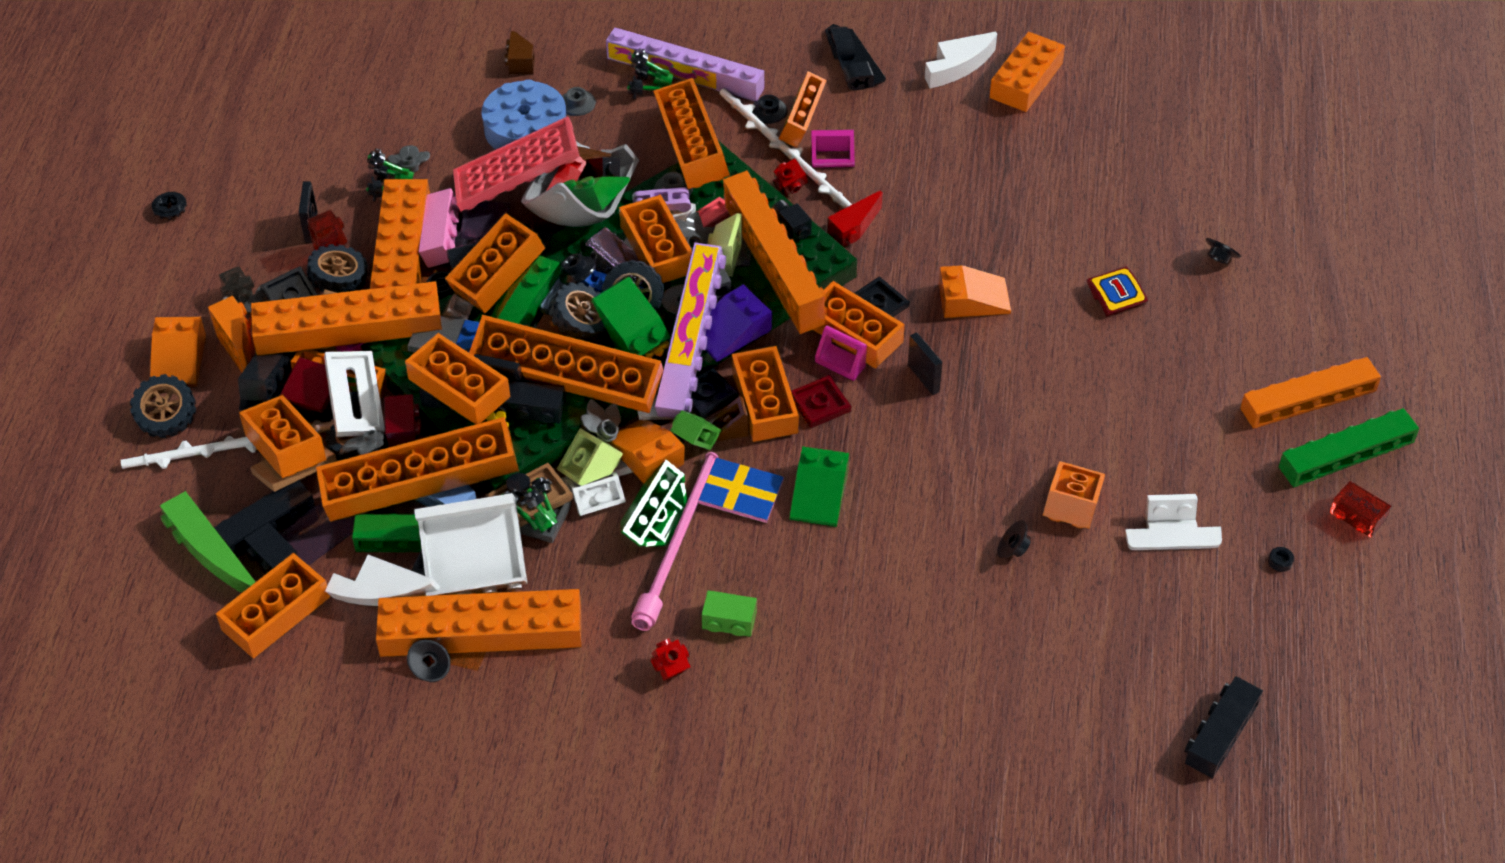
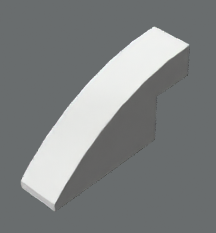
M991 32L938 42L937 60L926 62L925 79L929 88L954 82L978 69L994 53L997 33Z
M367 555L355 581L333 573L325 591L334 599L344 602L378 606L379 598L426 596L425 593L438 591L440 586L429 577Z

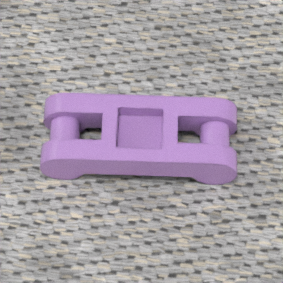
M685 187L637 191L632 194L633 203L661 195L669 210L687 212L691 209V202L688 199L690 196L689 190Z

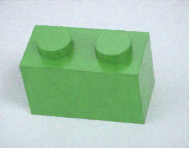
M683 410L675 416L670 430L691 444L708 450L712 449L722 431L705 419Z
M708 590L702 611V629H707L711 632H725L736 636L744 635L751 637L757 614V598Z

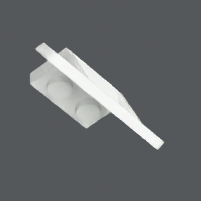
M620 460L611 475L582 486L567 476L561 479L573 493L578 514L582 516L626 502L619 476L632 473V471Z
M1196 494L1147 495L1145 517L1147 529H1126L1125 537L1127 545L1131 550L1217 548L1222 542L1221 527H1197L1196 511L1198 499Z

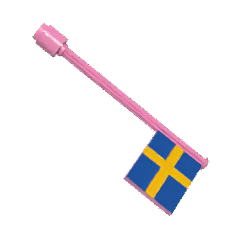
M714 452L705 454V462L649 593L640 595L631 615L632 624L635 628L648 631L655 625L663 606L659 595L698 503L767 523L782 486L783 476L720 459Z

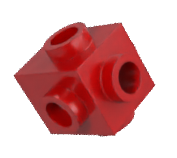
M795 158L787 163H781L773 171L775 187L778 191L782 190L786 196L790 193L798 192L802 186L808 183L806 173Z
M669 638L657 643V649L651 653L653 656L651 658L653 668L656 672L660 671L664 681L687 671L691 667L687 659L689 658L688 650L684 644H680L678 639L671 642Z

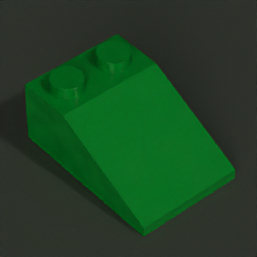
M589 176L581 181L568 180L564 184L587 208L596 212L602 211L630 182V178H593V176Z
M626 277L591 299L617 350L642 356L670 338L660 316L630 277Z
M802 446L790 520L837 527L849 471V453Z

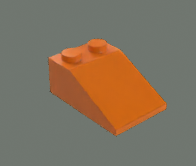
M963 265L940 267L939 290L944 318L1011 314L1005 278Z
M232 295L209 306L208 310L216 337L242 373L251 361V338L248 331L251 329V326L244 316L247 314L243 303H238Z
M155 317L152 332L150 377H160L161 374H167L168 377L173 375L178 377L180 381L183 380L188 387H197L206 338L201 317Z
M639 419L620 429L617 437L612 442H606L623 453L620 459L643 484L646 483L665 460L676 468L684 465L685 446L671 431L649 420Z
M1059 461L1042 516H1046L1052 521L1070 523L1076 528L1090 529L1105 474Z

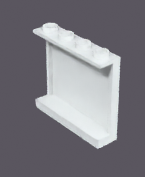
M512 493L414 509L415 518L419 524L425 576L433 579L440 586L438 591L425 593L426 596L472 594L476 592L497 593V589L507 588V591L522 589V585L528 584L516 499Z

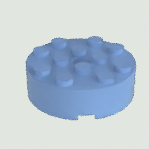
M529 79L503 84L486 98L482 106L485 138L495 150L567 117L566 105L562 95L547 84Z

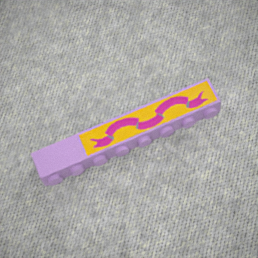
M614 28L606 39L607 58L631 65V55L635 50L638 51L641 48L645 49V53L649 55L647 61L668 70L669 73L673 74V78L683 81L693 78L696 85L717 91L725 88L734 96L754 102L758 100L764 90V70L619 28Z
M694 243L655 404L659 417L674 419L677 414H680L681 410L691 412L693 404L691 394L692 391H696L698 382L696 372L697 370L700 371L702 367V357L700 355L701 351L705 350L707 346V336L705 334L706 330L711 328L712 316H710L711 309L716 307V289H720L721 286L720 270L724 269L726 265V256L723 255L721 246Z

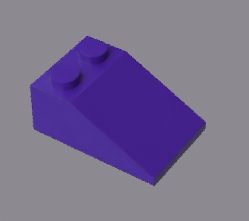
M744 284L731 291L716 304L715 309H711L712 324L710 330H706L707 346L705 351L718 362L771 331L772 311Z

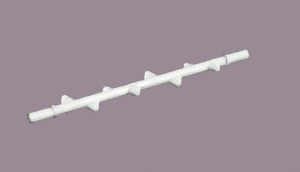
M721 89L719 94L731 104L733 109H736L748 120L745 125L746 129H758L771 141L769 144L770 148L780 149L790 160L795 158L804 172L820 186L818 189L819 193L829 194L833 201L843 208L852 205L841 192H838L825 180L827 176L825 173L816 172L800 157L803 152L802 148H790L786 143L778 139L779 137L776 135L778 133L777 129L768 128L752 113L755 109L754 104L743 105L727 89Z
M315 420L311 426L317 433L327 432L334 424V420L325 423ZM227 436L221 442L193 447L187 441H182L177 450L149 455L146 453L144 456L122 459L121 466L122 469L157 463L162 469H165L170 461L196 455H203L205 458H208L213 452L246 447L251 453L256 452L257 449L247 437L234 439L231 436Z

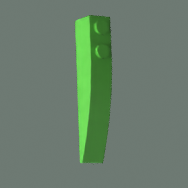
M186 491L160 505L163 513L160 518L167 529L171 527L173 530L172 535L178 544L183 543L187 550L211 573L241 593L255 583V580Z

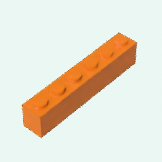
M1368 357L1354 359L1348 363L1338 366L1334 365L1318 372L1314 371L1302 377L1291 378L1282 383L1271 384L1258 390H1251L1243 395L1240 409L1252 428L1255 429L1376 392L1381 375Z

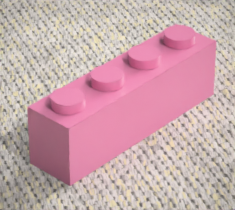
M451 188L428 194L426 198L419 254L428 268L448 263L446 250L455 248L459 208L456 196Z

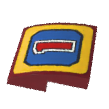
M1127 266L1086 280L1094 299L1099 300L1106 317L1148 302L1140 283Z

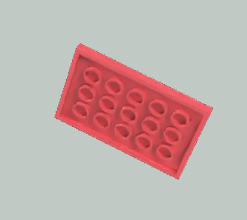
M569 117L558 120L453 169L456 202L460 211L465 209L471 210L478 203L485 200H493L504 191H512L517 185L531 182L537 176L543 173H551L558 166L570 164L580 157Z

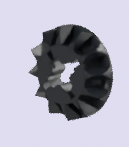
M178 192L162 193L152 202L154 215L159 216L161 219L165 217L171 219L173 216L179 217L180 213L185 212V207L187 206L186 198ZM171 202V208L167 209L169 203Z

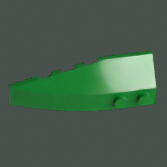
M539 255L497 300L492 317L529 327L540 312L539 305L560 276V262Z

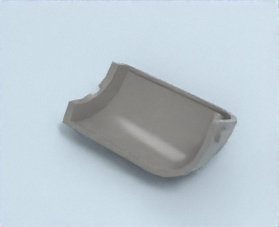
M576 141L577 146L590 149V147L584 146ZM626 144L612 150H601L602 152L611 153V158H620V177L631 178L639 159ZM558 166L553 172L543 173L531 181L521 200L531 212L544 220L562 226L583 227L609 218L615 212L627 185L602 211L595 212L578 200L564 183H557L547 190L559 168Z

